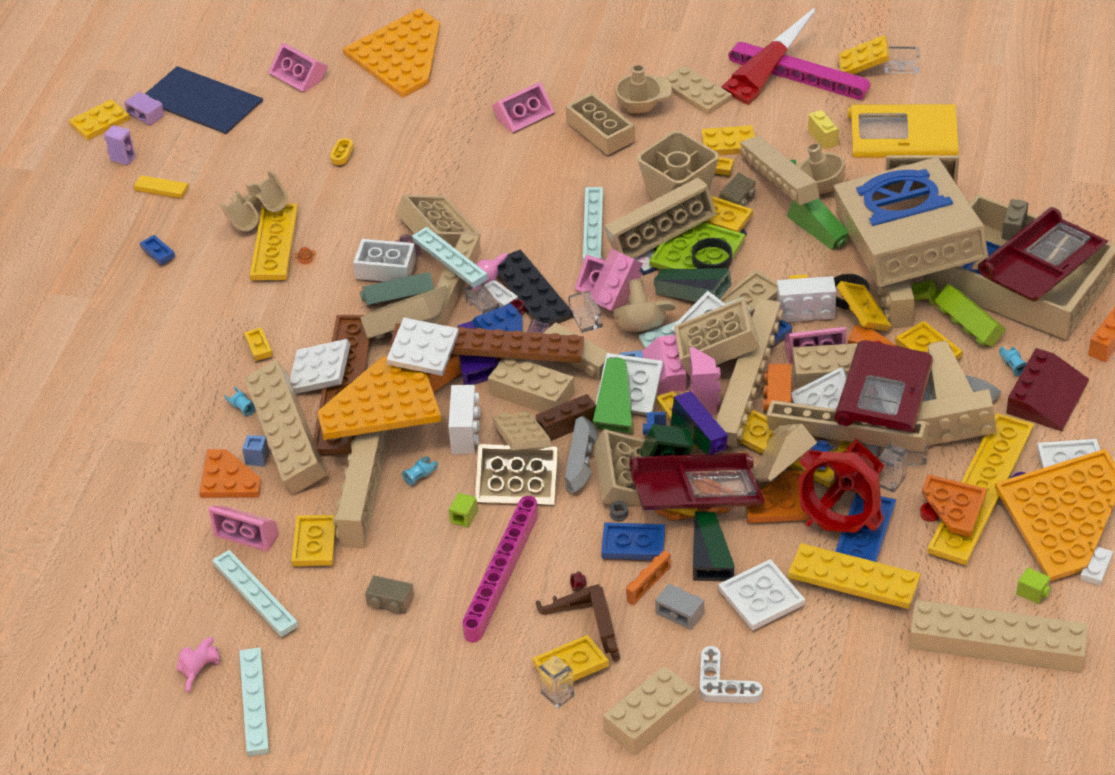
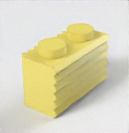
M823 110L810 113L808 117V131L820 143L823 149L837 146L839 144L838 127Z

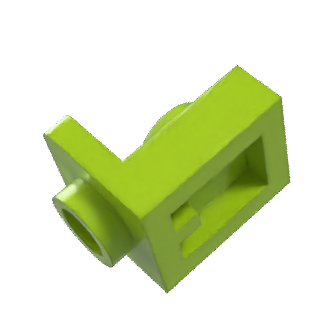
M933 280L912 284L911 289L914 300L928 298L932 306L937 304L935 299L940 294V290L936 287Z

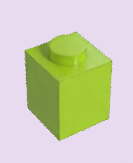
M458 493L449 508L450 523L469 528L478 512L477 497Z
M1027 567L1018 580L1016 594L1040 604L1043 598H1047L1051 592V587L1049 586L1050 577Z

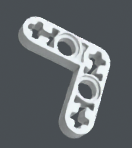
M707 646L702 650L700 697L708 702L757 703L762 699L763 689L761 684L756 681L720 680V650L714 646ZM709 655H713V663H709ZM707 671H714L716 674L712 677L706 676L704 673ZM733 688L737 692L735 694H728L725 691Z

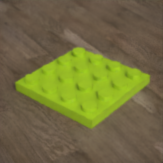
M702 222L660 244L650 259L649 266L661 270L696 269L692 263V248L698 241L705 238H719L726 241L732 248L733 260L745 240V234ZM707 247L699 250L695 257L706 264H718L724 262L729 257V254L721 248Z

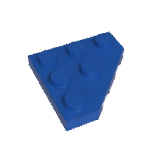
M508 304L474 317L472 323L476 328H483L485 330L501 329L503 331L522 332L523 317L512 304Z

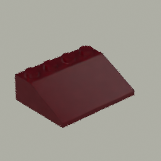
M1035 348L1008 396L1006 414L1063 431L1089 382V378L1056 354Z

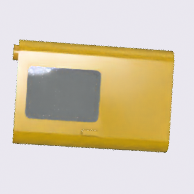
M851 104V108H847V118L851 119L853 158H886V155H958L955 104Z

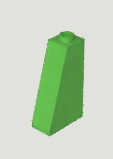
M819 198L802 205L792 200L787 214L788 218L831 250L846 244L848 232L845 226Z
M619 357L607 358L593 419L595 429L633 434L634 425L626 360Z

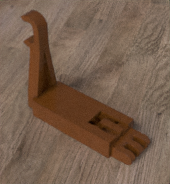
M599 584L559 599L554 595L552 598L553 603L550 605L542 606L540 601H536L537 610L543 615L561 610L593 606L605 654L610 653L613 661L620 659L603 587H600Z

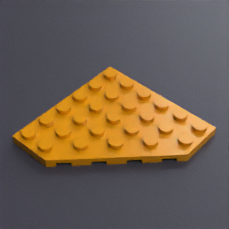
M418 8L342 48L343 54L404 98L429 84L440 22L421 8Z
M388 356L381 357L317 411L323 439H334L441 422V414L427 373L387 365Z
M1106 448L995 483L998 495L1044 575L1050 577V582L1082 572L1083 569L1088 567L1115 505V462Z

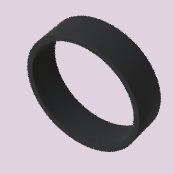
M719 238L702 239L692 248V263L696 269H728L732 263V248L726 241ZM717 247L725 250L729 257L724 262L718 264H706L699 261L695 254L703 248Z
M841 274L834 277L835 287L843 281L865 285L867 290H870L867 280L859 275ZM836 296V306L842 309H849L847 301Z

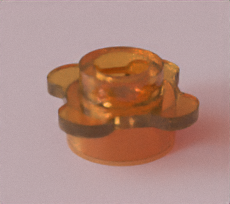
M302 247L294 256L296 259H299L300 263L308 264L313 261L316 251L310 250L308 247Z

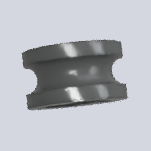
M618 501L610 505V517L612 520L619 522L627 518L628 508L624 502Z

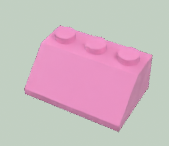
M282 43L268 73L302 92H306L322 80L328 65L295 47Z
M541 82L491 105L498 121L512 133L555 113Z
M611 248L588 299L613 312L615 309L624 306L630 293L628 282L636 279L643 263Z
M586 255L575 290L590 295L605 260ZM641 272L638 273L636 279H641ZM627 297V299H626V301H625V303H624V306H625L626 303L629 301V300H628V297Z
M846 327L785 334V351L789 364L792 363V347L846 344Z
M676 335L658 337L642 351L643 358L660 360L664 363L657 394L685 391L686 370L680 361Z
M690 347V391L711 415L717 414V406H720V395H717V393H720V381H717V379H720V367H716L715 359L694 347Z
M210 506L208 509L213 533L216 537L268 552L279 535L276 521L270 518L260 517L226 506Z

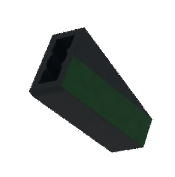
M695 511L693 581H726L734 577V562L716 513Z

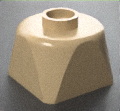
M673 131L638 154L637 160L647 192L655 200L696 178H700L708 185L710 190L719 155L716 151L684 132Z

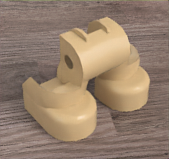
M269 170L267 174L269 178L260 184L254 182L250 185L246 184L245 186L249 192L246 196L242 197L240 192L235 191L236 194L231 197V203L226 206L223 203H219L225 216L229 218L237 229L250 231L257 225L259 215L255 207L260 204L272 212H278L286 206L288 195L275 172Z

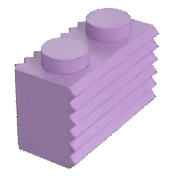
M140 91L124 102L128 114L148 125L154 124V122L164 116L162 103Z
M115 125L111 126L104 135L108 147L107 152L110 155L109 158L111 161L129 165L135 158L130 130Z

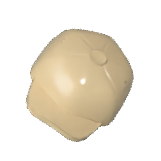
M641 65L633 66L631 69L632 75L624 76L618 82L615 89L618 102L629 113H648L659 101L669 99L672 95L671 83L668 79L644 74L645 68Z
M812 144L807 148L810 157L796 164V166L817 182L819 195L834 191L833 185L843 181L846 165L839 155L831 152L822 153L820 144Z
M633 279L628 282L630 288V296H628L629 305L615 309L613 316L621 330L627 332H646L663 324L666 311L676 309L675 302L668 300L648 302L647 294H644L643 280Z

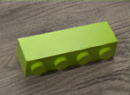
M947 283L935 299V302L940 305L938 309L946 315L949 313L952 316L950 319L956 324H962L964 326L963 330L971 336L974 334L976 336L975 340L982 346L987 344L993 347L1006 330L962 291Z

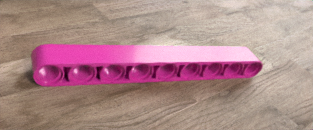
M737 42L728 56L732 62L744 65L764 48L745 42ZM785 54L772 73L773 75L857 100L862 99L871 87L870 82L863 77Z
M524 496L519 500L462 622L465 640L475 643L483 637L538 518L537 500L533 496Z

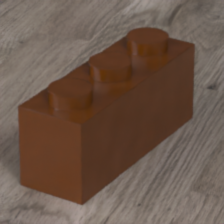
M585 394L536 414V421L549 436L550 441L574 432L575 421L581 416L589 419L594 424L596 404L588 394Z

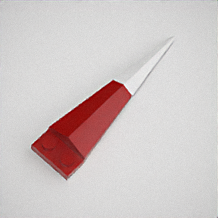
M815 8L732 73L731 78L721 88L731 93L733 98L749 105L759 96L788 48L814 15Z

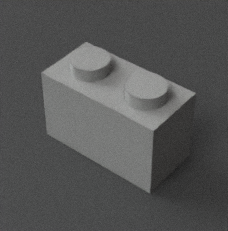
M668 584L655 600L656 614L692 630L704 615V600L683 591L679 587Z

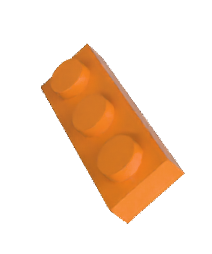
M663 551L659 556L654 557L651 564L646 569H643L634 581L627 585L628 603L634 606L671 568L670 553Z

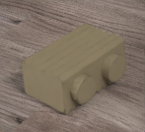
M738 172L720 192L719 198L745 206L747 199H751L756 192V189H754L756 182Z
M1015 199L1010 200L1003 221L1002 239L1009 240L1024 228L1027 220L1028 202Z
M373 575L365 592L366 602L368 606L373 608H383L394 613H406L414 596L413 584Z

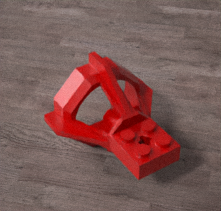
M857 438L843 452H821L811 449L805 452L799 460V463L805 470L798 478L801 509L810 516L805 525L809 527L816 522L825 531L855 533L866 525L872 531H875L884 519L880 509L882 505L879 473L885 464ZM829 466L834 471L836 481L819 500L813 485L814 473L816 468ZM846 490L857 492L863 498L864 512L860 514L841 515L830 509Z

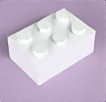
M362 239L353 262L355 279L385 282L411 276L416 263L415 243Z
M833 276L777 280V301L781 302V310H784L782 320L784 322L835 319L836 288Z
M451 385L449 436L452 454H475V446H479V434H476V432H480V421L477 418L481 417V408L477 406L479 404V393L475 392V385Z

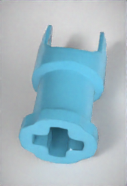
M1000 347L999 354L1004 362L1012 368L1015 376H1020L1027 362L1021 359V354L1015 347H1011L1010 350Z
M234 387L237 393L231 398L224 395L225 399L233 407L239 408L243 415L250 416L255 412L256 409L253 401H250L247 395L238 388Z
M425 456L415 462L413 467L404 470L402 477L409 486L415 484V481L421 477L428 476L436 470L438 462L434 461L428 464L430 458Z

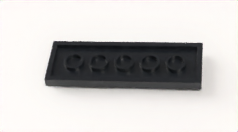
M521 249L508 254L506 259L498 265L497 278L508 290L517 295L518 299L524 302L525 312L541 331L550 328L554 323L559 324L574 318L573 311Z

